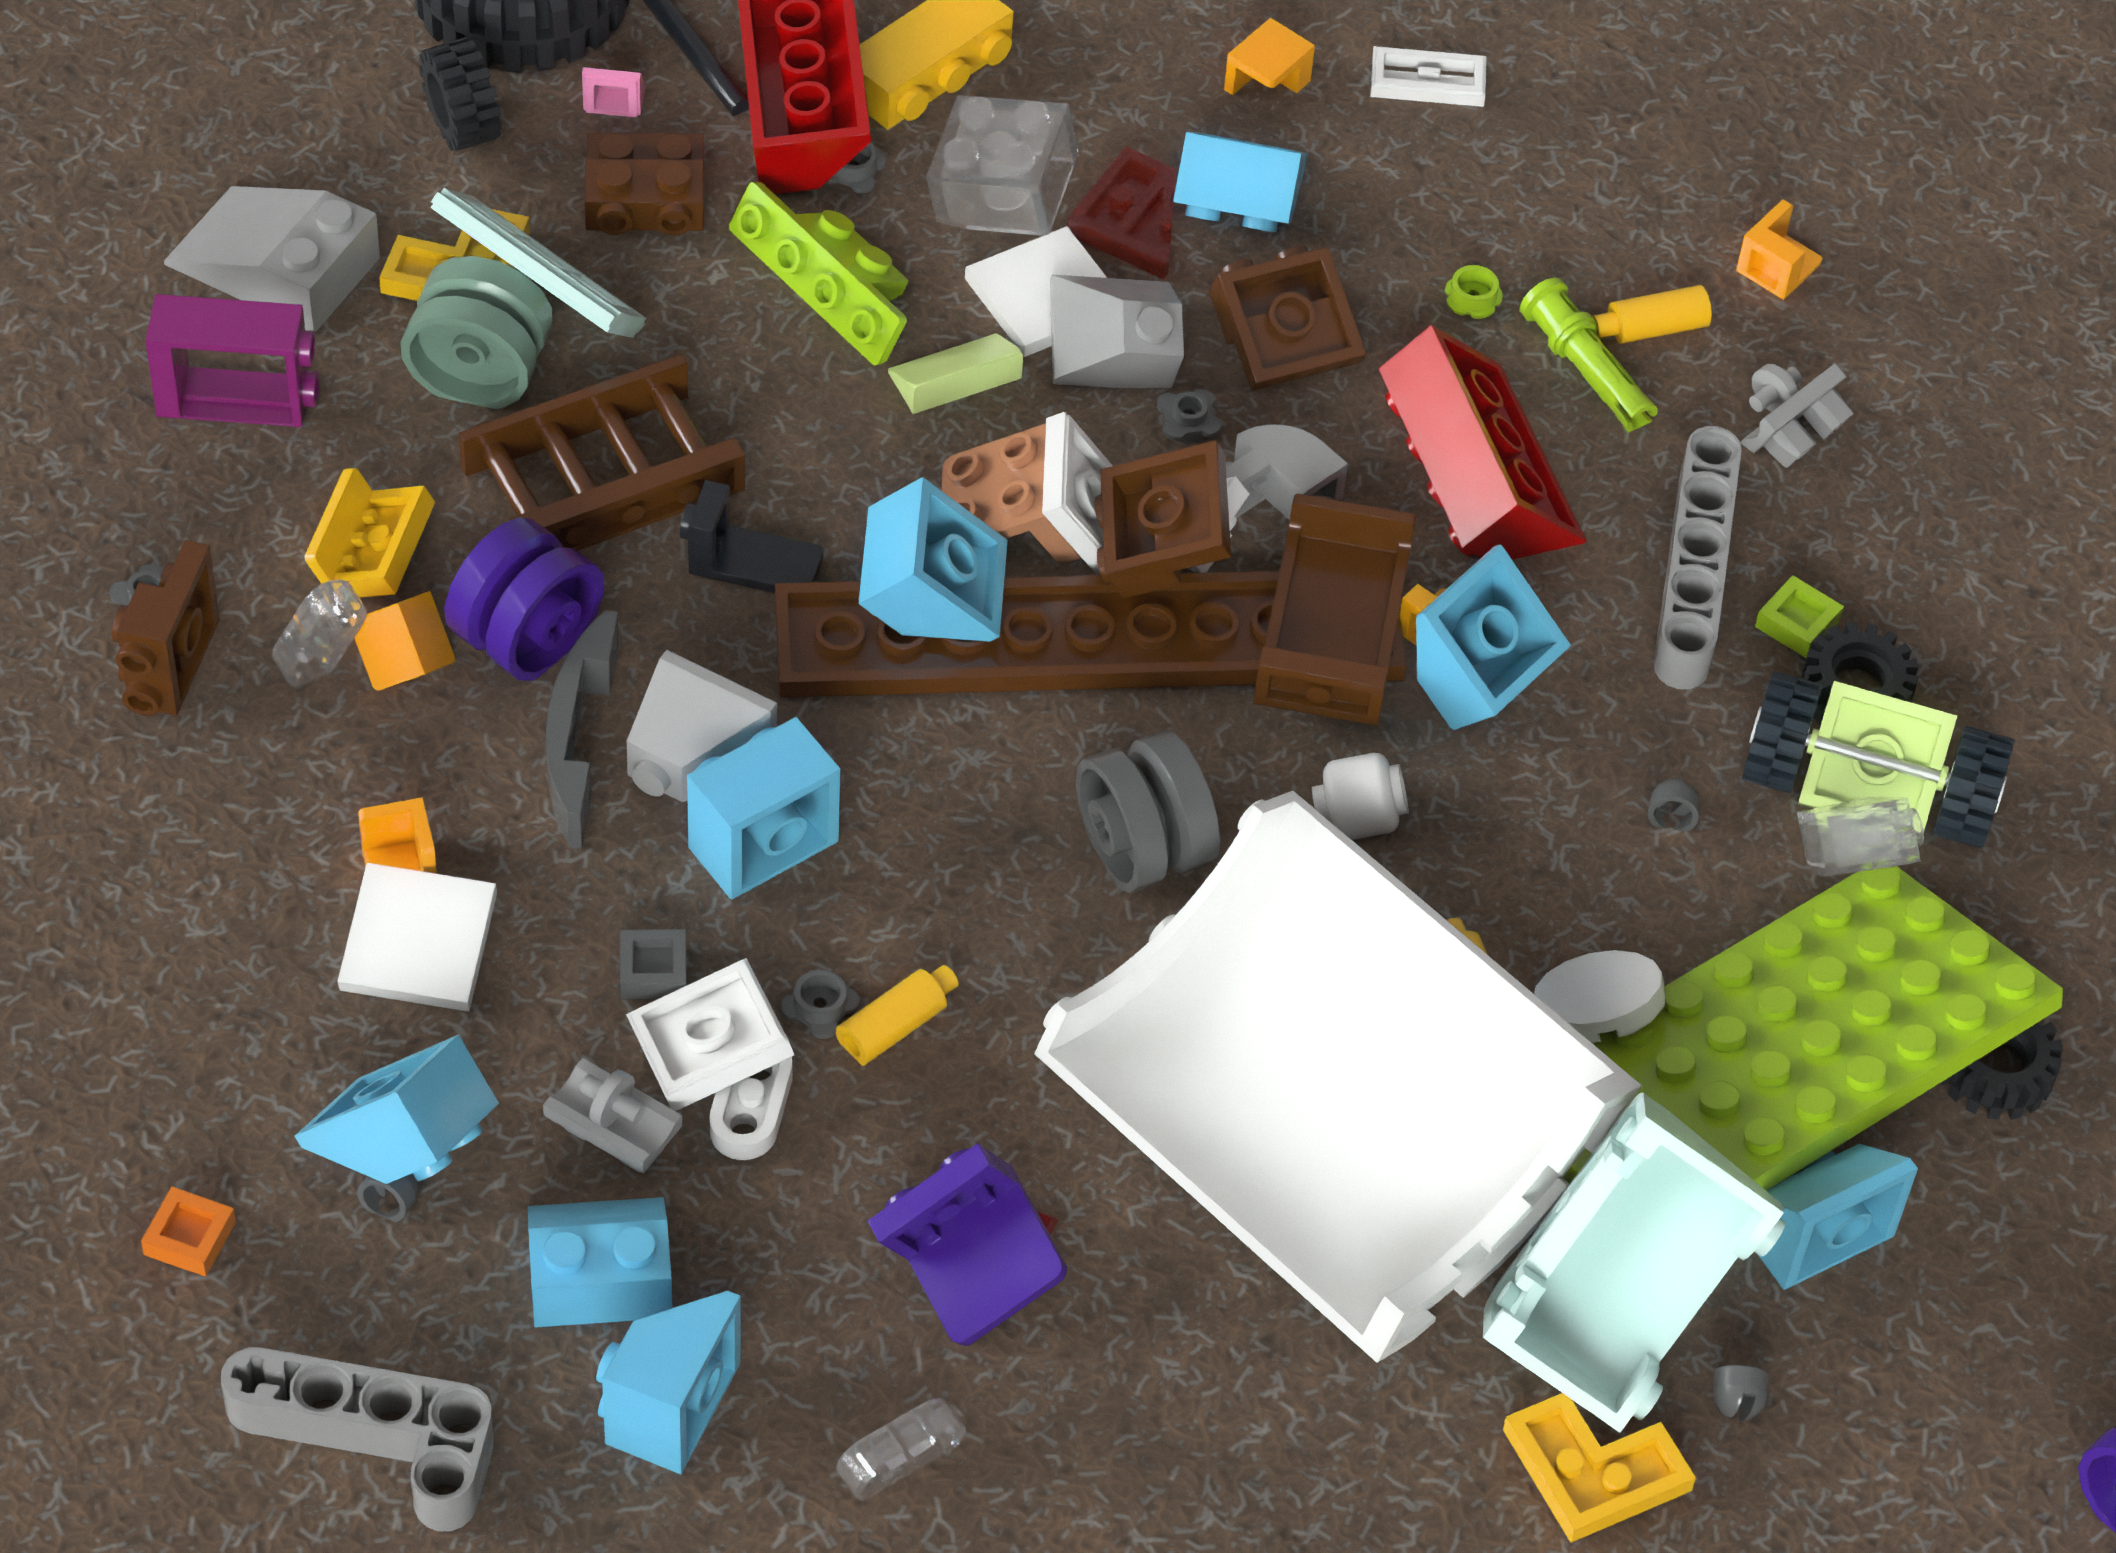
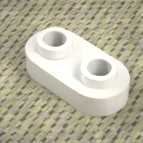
M792 1057L764 1069L771 1074L765 1080L759 1081L747 1077L715 1093L709 1118L710 1137L713 1145L720 1153L736 1160H750L762 1156L774 1145L792 1084ZM739 1124H749L755 1128V1131L748 1134L734 1133L732 1129Z

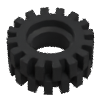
M465 37L422 50L419 55L421 64L419 72L424 80L421 83L423 92L427 94L429 102H426L429 112H433L434 122L437 127L439 126L442 137L446 138L449 149L455 152L499 138L501 135L499 130L502 129V123L498 117L501 115L500 107L494 98L497 97L495 87H491L489 81L491 77L488 67L484 68L483 56L480 51L476 50V44L472 40L470 41L469 37Z
M1857 622L1846 623L1843 634L1835 625L1827 629L1825 638L1818 635L1813 641L1812 648L1808 651L1801 678L1823 685L1814 719L1820 724L1822 723L1833 682L1842 683L1836 674L1844 669H1860L1869 672L1879 680L1882 687L1872 692L1912 703L1919 676H1916L1919 666L1917 659L1909 660L1912 652L1910 647L1904 643L1896 648L1895 644L1898 637L1896 634L1888 630L1883 638L1876 636L1878 626L1869 623L1865 633L1858 632Z
M2039 1021L2002 1044L2014 1050L2020 1057L2023 1069L2019 1072L2004 1073L1995 1071L1978 1059L1941 1082V1084L1952 1083L1948 1095L1955 1102L1964 1095L1969 1098L1966 1110L1975 1115L1980 1105L1989 1107L1987 1115L1989 1119L1999 1120L2003 1109H2007L2010 1120L2021 1118L2025 1107L2031 1114L2040 1108L2042 1100L2046 1101L2062 1064L2063 1059L2060 1058L2063 1051L2062 1040H2054L2057 1029L2052 1022L2040 1026Z

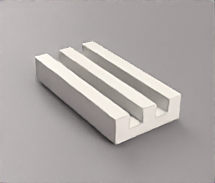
M1373 47L1370 97L1484 107L1486 56ZM1384 65L1418 68V72L1385 70ZM1441 70L1474 73V77L1442 75L1440 73Z

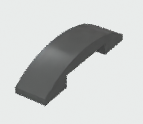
M605 610L578 638L559 671L548 706L546 759L549 796L555 819L569 847L582 848L591 801L590 762L572 761L584 695L588 693L610 696L619 649L617 611Z

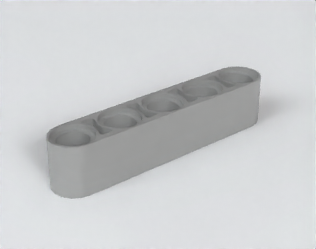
M1705 426L1695 430L1690 435L1679 476L1654 657V670L1658 678L1666 685L1676 689H1692L1700 686L1706 680L1718 638L1742 452L1741 443L1736 435L1718 426Z

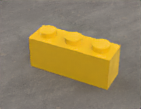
M927 0L860 44L868 115L887 130L904 119L913 121L925 111L929 102L946 91L948 93L957 92L966 84L971 74L986 64L991 66L999 64L1008 55L1012 46L1013 10L1000 0Z

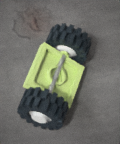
M1773 671L1762 707H1759L1749 741L1751 747L1742 780L1791 794L1805 746H1808L1806 753L1812 754L1798 804L1919 839L1923 836L1935 791H1942L1944 785H1946L1933 835L1983 849L1993 815L1997 813L2007 779L2005 775L2015 739L1965 725L1951 771L1948 773L1949 767L1943 764L1957 715L1837 681L1833 682L1820 730L1813 728L1812 734H1809L1823 685Z

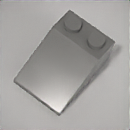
M231 186L164 260V265L240 300L303 305L305 330L316 332L380 259L377 215L366 208L325 190Z

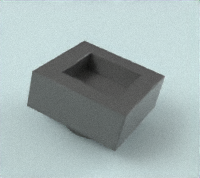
M686 929L620 930V999H659L686 986Z

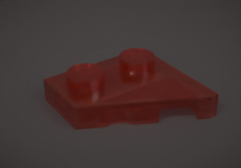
M1126 146L1068 216L1067 227L1078 240L1161 279H1165L1169 270L1176 169Z

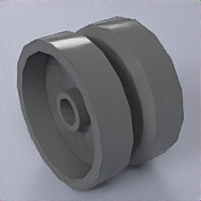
M1162 730L1135 740L1129 747L1128 756L1122 751L1109 749L1084 758L1077 766L1076 790L1078 804L1087 835L1120 890L1128 893L1142 890L1160 883L1166 877L1168 867L1174 872L1185 874L1212 864L1218 857L1220 833L1218 817L1210 789L1199 764L1188 746L1174 732Z

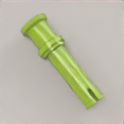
M1549 278L1533 287L1523 298L1520 304V312L1527 321H1535L1548 336V347L1555 356L1559 355L1561 358L1567 356L1573 362L1590 386L1613 411L1628 433L1651 423L1653 420L1650 416H1656L1658 408L1641 391L1632 377L1604 346L1597 336V322L1588 312H1580L1567 296L1568 287L1561 278Z

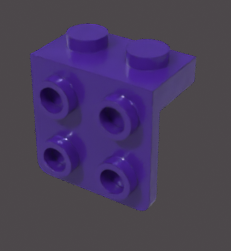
M978 1143L971 1148L959 1150L947 1157L941 1164L939 1171L916 1187L906 1188L893 1195L887 1201L885 1209L868 1220L878 1242L910 1262L948 1336L959 1345L968 1346L1060 1283L1067 1274V1265L1013 1167Z

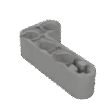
M248 1347L237 1351L226 1360L221 1369V1386L227 1416L237 1429L256 1435L413 1462L411 1466V1486L414 1510L418 1519L426 1527L436 1531H453L463 1527L473 1518L478 1507L494 1448L492 1406L487 1395L479 1388L466 1383L260 1347ZM321 1400L337 1402L325 1409L311 1407L314 1403ZM390 1412L406 1414L403 1418L395 1421L379 1419L382 1415ZM458 1424H469L475 1427L465 1433L448 1431V1429ZM441 1485L458 1487L455 1492L447 1495H437L430 1492Z

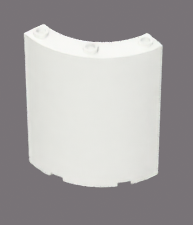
M1290 791L1267 801L1263 799L1258 800L1244 812L1238 823L1239 833L1218 865L1176 915L1173 914L1166 917L1156 926L1149 938V942L1141 950L1092 987L1072 998L1065 997L1059 1000L1049 1010L1043 1022L1046 1030L1034 1054L1375 1362H1379L1413 1341L1435 1322L1436 1317L1428 1310L1454 1289L1464 1298L1497 1270L1543 1222L1570 1185L1563 1179V1176L1585 1148L1593 1154L1609 1130L1635 1098L1642 1085L1294 791Z

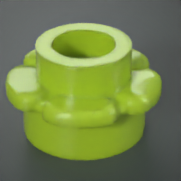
M1468 265L1458 269L1445 286V294L1448 296L1446 303L1454 313L1460 316L1468 314L1474 319L1486 318L1491 316L1495 312V306H1499L1502 302L1503 293L1499 287L1497 276L1483 266Z

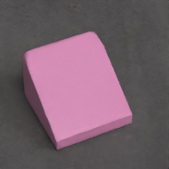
M583 67V110H586V113L627 117L641 116L646 90L641 73Z

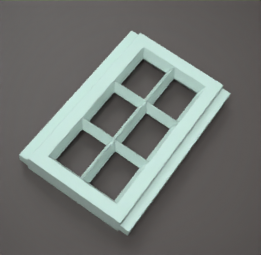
M443 188L441 193L437 192L432 199L433 205L431 208L604 331L634 338L636 333L645 326L646 317L474 196Z

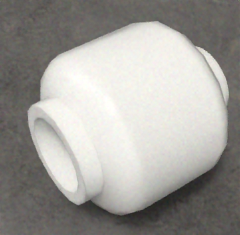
M1369 753L1330 761L1323 771V785L1312 787L1315 809L1351 840L1391 833L1398 827L1399 815L1409 814L1401 767L1399 764L1390 766L1386 757L1380 753Z

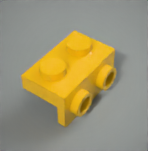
M357 468L344 469L306 551L305 561L330 596L349 599L395 595L435 505V501L425 486L372 490Z

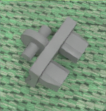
M1834 363L1798 391L1796 384L1801 381L1802 376L1796 368L1789 367L1787 370H1784L1775 364L1762 366L1752 377V388L1755 394L1750 397L1749 403L1757 412H1761L1766 408L1771 413L1765 416L1760 421V426L1747 435L1740 443L1753 453L1764 446L1780 464L1788 468L1817 444L1797 421L1800 417L1804 416L1824 440L1854 415L1842 396L1835 390L1846 376Z
M584 1058L575 1066L563 1087L557 1093L551 1095L543 1104V1114L545 1117L563 1126L565 1130L580 1139L587 1140L618 1158L620 1162L639 1173H644L662 1153L665 1146L682 1127V1115L634 1088L635 1080L633 1076L619 1069L610 1074Z

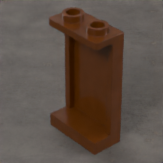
M1294 495L1265 644L1262 646L1253 704L1378 726L1416 521L1414 514L1395 511L1387 507H1372L1338 501L1323 496Z

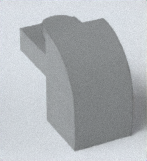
M1276 424L1247 429L1237 434L1234 462H1226V478L1236 476L1250 494L1235 517H1239L1266 499L1290 520L1295 494L1315 497L1323 496L1340 501L1343 499L1348 463L1318 437L1305 430Z

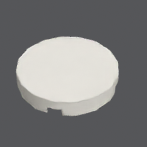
M1618 950L1588 953L1567 960L1547 972L1536 985L1534 992L1535 996L1591 1043L1601 1042L1599 1033L1616 1030L1618 1038L1635 1033L1655 1019L1665 1006L1666 998L1663 975L1654 960L1639 953Z

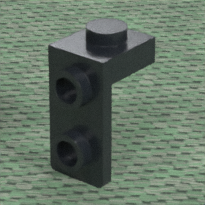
M705 480L697 504L688 502L684 509L680 526V538L688 540L689 574L775 593V583L815 582L823 560V547L813 543L730 525L729 485Z

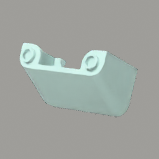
M1641 1092L1627 1106L1495 1286L1484 1308L1483 1338L1615 1430L1621 1432L1632 1416L1639 1421L1642 1420L1657 1402L1663 1390V1386L1656 1382L1660 1370L1659 1362L1738 1257L1745 1260L1753 1252L1763 1257L1775 1245L1786 1225L1780 1219L1784 1214L1783 1205L1670 1111Z

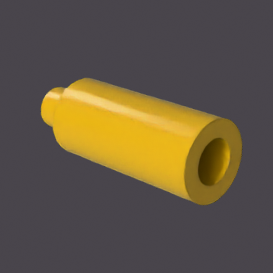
M1696 285L1614 301L1609 304L1607 313L1593 315L1592 317L1597 322V336L1599 338L1615 335L1618 343L1623 344L1708 327L1711 323L1712 312L1709 296L1702 285Z
M942 965L931 974L923 969H918L836 1027V1036L839 1043L862 1066H865L947 1007L945 995L959 985L956 975L946 965Z

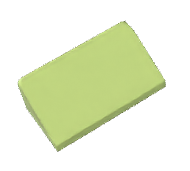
M995 333L888 368V373L911 412L915 414L1021 379L1023 354L1016 345Z

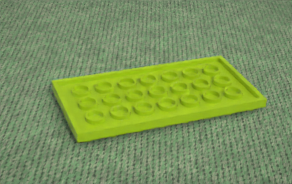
M1883 856L1664 986L1665 1006L1648 1025L1631 1035L1619 1038L1616 1030L1599 1033L1601 1042L1592 1044L1642 1085L1637 1095L1642 1092L1662 1105L1767 1191L2062 1008L2063 988ZM1585 1148L1563 1176V1179L1571 1184L1592 1153Z

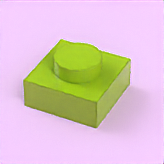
M1792 575L1758 612L1755 627L1804 658H1807L1808 651L1812 648L1813 641L1818 635L1825 638L1827 629L1840 622L1844 606Z

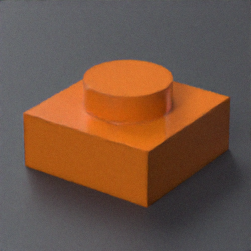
M172 1186L141 1240L143 1255L207 1277L236 1224L234 1208Z

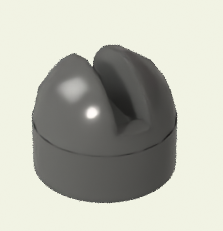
M1679 778L1667 779L1657 784L1649 800L1648 819L1650 823L1656 827L1667 828L1663 822L1661 812L1667 813L1666 807L1663 805L1668 801H1674L1671 814L1681 815L1683 818L1672 830L1683 832L1692 830L1699 819L1700 799L1698 791Z
M413 1173L388 1184L366 1176L358 1187L357 1195L365 1210L398 1222L404 1218L413 1206L419 1190ZM389 1191L395 1196L399 1206L388 1213H382L379 1209L380 1196L385 1197Z
M1727 1365L1716 1368L1713 1378L1714 1404L1721 1414L1727 1418H1732L1739 1409V1418L1742 1421L1757 1417L1763 1410L1768 1398L1769 1374L1764 1370L1743 1365Z

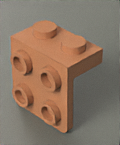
M1046 423L954 454L944 462L941 491L1004 538L1030 531L1055 561L1072 562L1081 559V556L1042 513Z

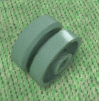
M477 256L450 258L435 266L426 280L417 301V308L410 318L400 341L402 361L412 377L430 393L438 397L492 409L504 408L520 400L529 385L537 365L536 358L543 349L553 325L552 307L542 289L524 273L500 261Z

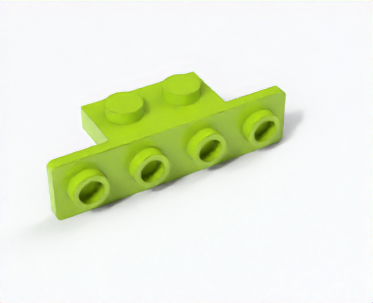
M751 182L732 217L729 230L872 365H880L886 362L907 322L906 316L890 301L903 294L909 280L892 265V259L886 252L870 245L854 230V223L845 215L832 210H825L822 213L795 214L762 182Z

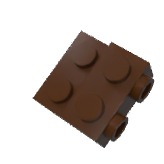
M587 132V159L585 166L586 230H601L609 235H620L629 230L661 231L667 235H681L687 231H703L704 133Z
M1296 246L1280 252L1272 261L1256 265L1249 259L1233 262L1219 271L1209 289V294L1227 345L1235 343L1251 391L1358 364L1367 355L1329 247L1308 251L1306 246Z
M1217 440L1100 469L1101 495L1095 497L1094 506L1098 523L1103 530L1104 547L1097 549V563L1106 584L1112 583L1123 598L1180 585L1182 569L1231 558L1225 452Z
M185 540L175 563L168 562L165 565L160 577L159 586L139 582L129 605H121L116 612L112 627V639L114 642L119 643L120 649L115 660L119 666V680L125 682L126 685L122 695V702L134 713L152 716L157 712L177 716L220 621L210 545Z

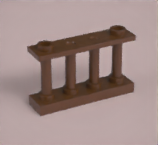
M683 354L661 362L649 363L641 369L493 421L481 422L473 428L459 432L461 469L465 476L490 469L517 515L509 518V521L517 517L533 519L554 534L563 548H573L576 551L683 513L688 502L697 504L705 480L729 485V496L745 490V454L736 439L732 438L716 445L708 446L680 401L688 398V362ZM657 409L685 456L652 466L625 420ZM602 429L629 476L596 486L569 440ZM542 449L547 450L573 494L571 497L546 506H539L513 461Z

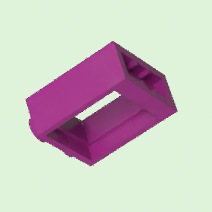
M155 294L145 341L157 417L302 427L306 407H317L320 389L319 371L309 370V367H312L314 363L316 338L315 331L305 330L303 305ZM187 349L284 356L286 374L189 367Z

